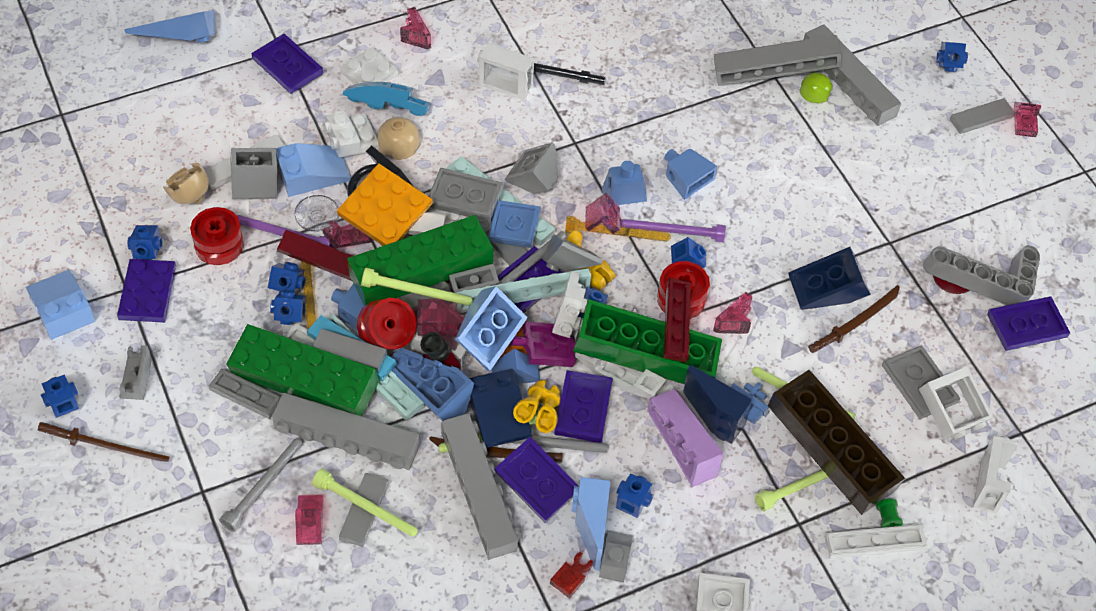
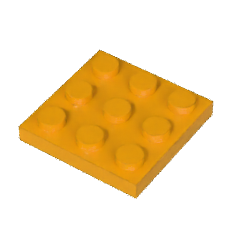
M378 163L338 208L337 215L384 246L402 240L433 204V199Z

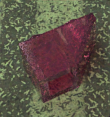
M418 299V336H424L429 332H437L441 336H457L464 320L460 314L441 299Z

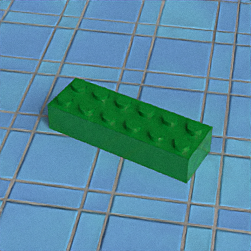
M472 215L347 258L348 271L365 306L369 302L378 299L399 298L411 293L380 285L371 286L370 288L361 286L365 268L374 269V272H377L379 276L430 287L450 280L449 275L493 264V246L476 215Z
M588 299L584 313L581 316L573 352L640 372H644L647 369L664 379L685 385L687 370L690 364L713 378L716 377L722 339L689 329V358L687 362L663 358L664 321Z
M250 324L246 325L226 363L231 373L249 382L282 394H290L361 417L380 381L375 368Z

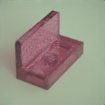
M607 193L586 206L585 229L587 231L592 230L601 223L612 234L620 230V207Z

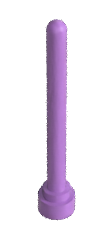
M237 215L240 225L283 236L285 230H289L329 247H335L336 239L329 235L316 237Z
M628 219L620 221L622 228L708 236L711 239H715V242L723 243L725 238L726 225L720 224L712 226V228Z

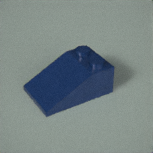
M851 247L788 272L801 310L849 304L871 295L859 262Z
M690 364L683 389L684 395L711 433L715 434L718 439L733 444L746 425L753 400Z
M513 369L469 378L474 383L469 402L486 448L528 439L529 437L532 438L529 422L520 423L513 415L515 405L522 400L519 384Z

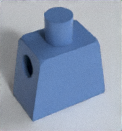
M671 149L664 156V159L668 161L666 177L684 200L715 180L717 166L692 149H687L680 155L674 149Z
M624 161L621 166L611 167L608 170L602 187L606 207L647 201L640 165L634 164L631 161Z
M352 284L347 293L338 288L335 289L331 301L338 304L339 318L357 330V317L364 305L354 284Z

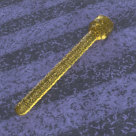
M567 216L565 233L571 234L574 230L666 242L671 239L670 234L665 232L580 222V219H576L575 216Z
M301 261L302 269L305 270L304 277H306L304 295H306L307 329H309L316 321L311 265Z

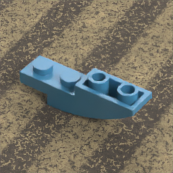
M391 82L358 83L348 86L342 94L347 96L350 101L367 103V106L372 109H383L388 102L390 106L397 109H408L411 114L416 116L425 115L431 104L411 96L412 87Z

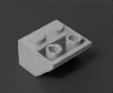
M231 148L232 199H277L276 148Z

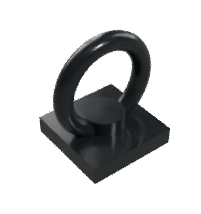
M371 145L366 150V153L375 164L366 165L353 174L348 183L347 195L349 197L354 192L361 178L370 174L378 163L413 186V184L401 169Z

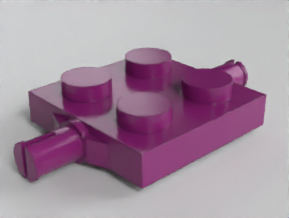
M525 321L522 326L524 337L514 336L510 342L511 346H524L527 351L529 364L573 367L576 362L573 352L575 341L572 336L567 338L552 333L554 324Z

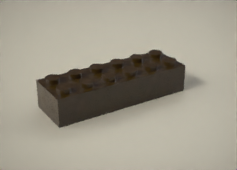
M807 370L773 393L768 403L770 410L861 515L873 508L876 503L895 492L904 481L905 477L810 370Z

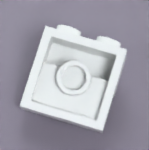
M346 112L326 115L325 122L322 124L325 134H328L331 148L336 151L339 158L366 153V150L371 145L379 150L377 137L365 114L348 117Z
M571 271L552 330V333L570 338L573 330L577 331L581 317H578L579 312L584 313L587 299H584L586 289L581 288L582 284L578 283L580 274Z

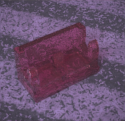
M334 220L329 221L332 228L325 227L323 230V234L335 249L370 243L372 241V238L351 224L340 227Z

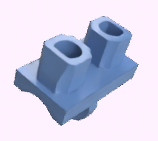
M758 382L755 386L746 383L744 389L749 391V394L733 383L731 388L753 400L747 420L755 424L762 416L766 418L770 411L768 410L769 406L762 402L767 397L765 393L761 392L763 384Z

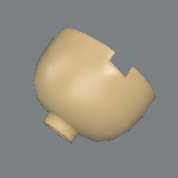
M392 117L386 120L379 128L377 140L379 150L384 156L387 154L395 160L407 159L416 153V149L420 146L418 128L407 118Z
M192 163L193 168L189 170L185 167L180 169L166 181L168 187L163 186V189L174 202L178 204H198L205 198L204 194L207 192L209 179L199 163Z

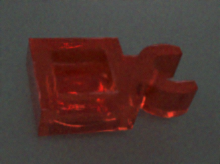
M581 552L575 555L572 566L565 562L550 579V584L569 599L584 583L586 576L582 573H587L592 568L593 561L591 559L585 565L579 563L583 554Z

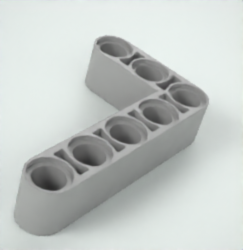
M937 246L925 258L923 267L927 273L1005 305L1026 302L1034 294L1040 253L1033 246H1024L1012 259L1010 272L1007 273L945 247Z

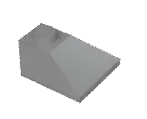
M551 142L524 150L506 176V182L533 194L548 192L552 189L554 181L558 177L555 144Z
M553 234L542 257L547 262L546 267L557 272L559 269L571 271L600 265L603 262V259L595 253Z

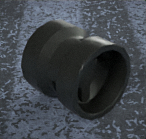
M429 332L421 339L420 347L422 351L433 361L442 362L448 358L451 351L450 345L439 333Z

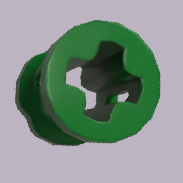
M888 498L876 503V509L880 511L882 518L881 528L903 525L902 518L898 516L896 508L898 503L896 499Z

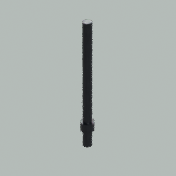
M534 63L535 72L576 79L580 83L588 84V82L605 84L606 77L590 74L589 71L582 70L578 72Z

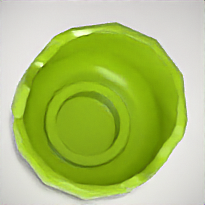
M816 72L810 73L804 77L799 92L805 100L811 103H823L828 100L833 85L830 78L826 75Z

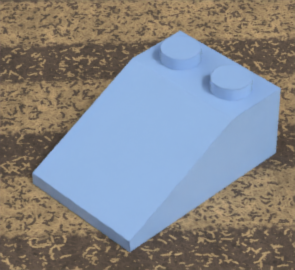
M294 143L276 148L277 167L288 197L349 182L351 179L343 157L339 158L331 146Z
M69 269L26 287L51 340L95 322L90 305Z
M496 286L483 289L469 306L455 340L487 371H490L528 317Z
M581 477L580 486H574L571 512L576 513L575 523L594 570L600 571L610 481Z

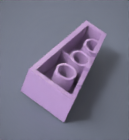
M675 389L650 398L647 411L691 487L716 478L724 453L687 406L684 398Z

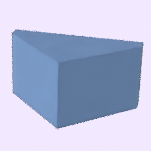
M516 349L500 357L491 369L492 373L513 369L518 383H533L540 380L538 365L529 364L527 355Z

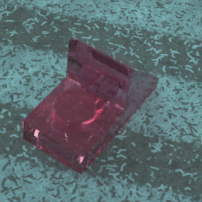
M415 7L407 9L408 18L405 19L406 26L400 28L401 42L430 49L431 34Z
M1014 102L1015 135L1037 136V116L1042 105Z
M747 292L743 293L716 317L713 331L727 334H748L751 320L746 316L752 309L751 302L753 297Z
M298 495V506L295 510L296 545L322 544L323 495Z

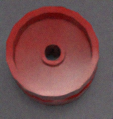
M213 207L201 211L194 217L191 222L190 231L196 255L201 261L210 265H223L237 259L242 253L244 241L239 218L233 211L226 208Z
M678 261L668 265L660 276L657 293L659 307L665 313L666 283L668 278L691 282L690 319L697 317L703 312L707 302L710 287L709 276L703 268L689 261Z
M385 298L369 302L361 309L357 317V331L360 339L387 350L405 347L412 340L416 332L417 320L415 313L409 304L401 299Z

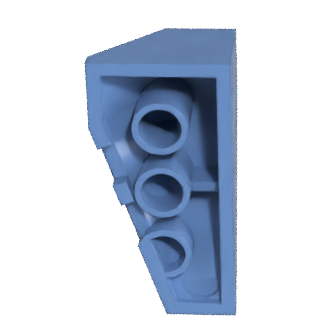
M214 10L203 11L124 30L126 34L189 41L196 39L197 43L209 41V36L215 35Z
M400 348L391 356V358L396 360V366L391 371L441 421L461 416L467 411L474 383L458 368L443 365L437 360L432 361L404 348Z

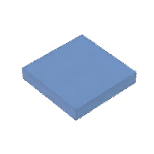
M498 200L488 235L489 241L532 248L541 206Z

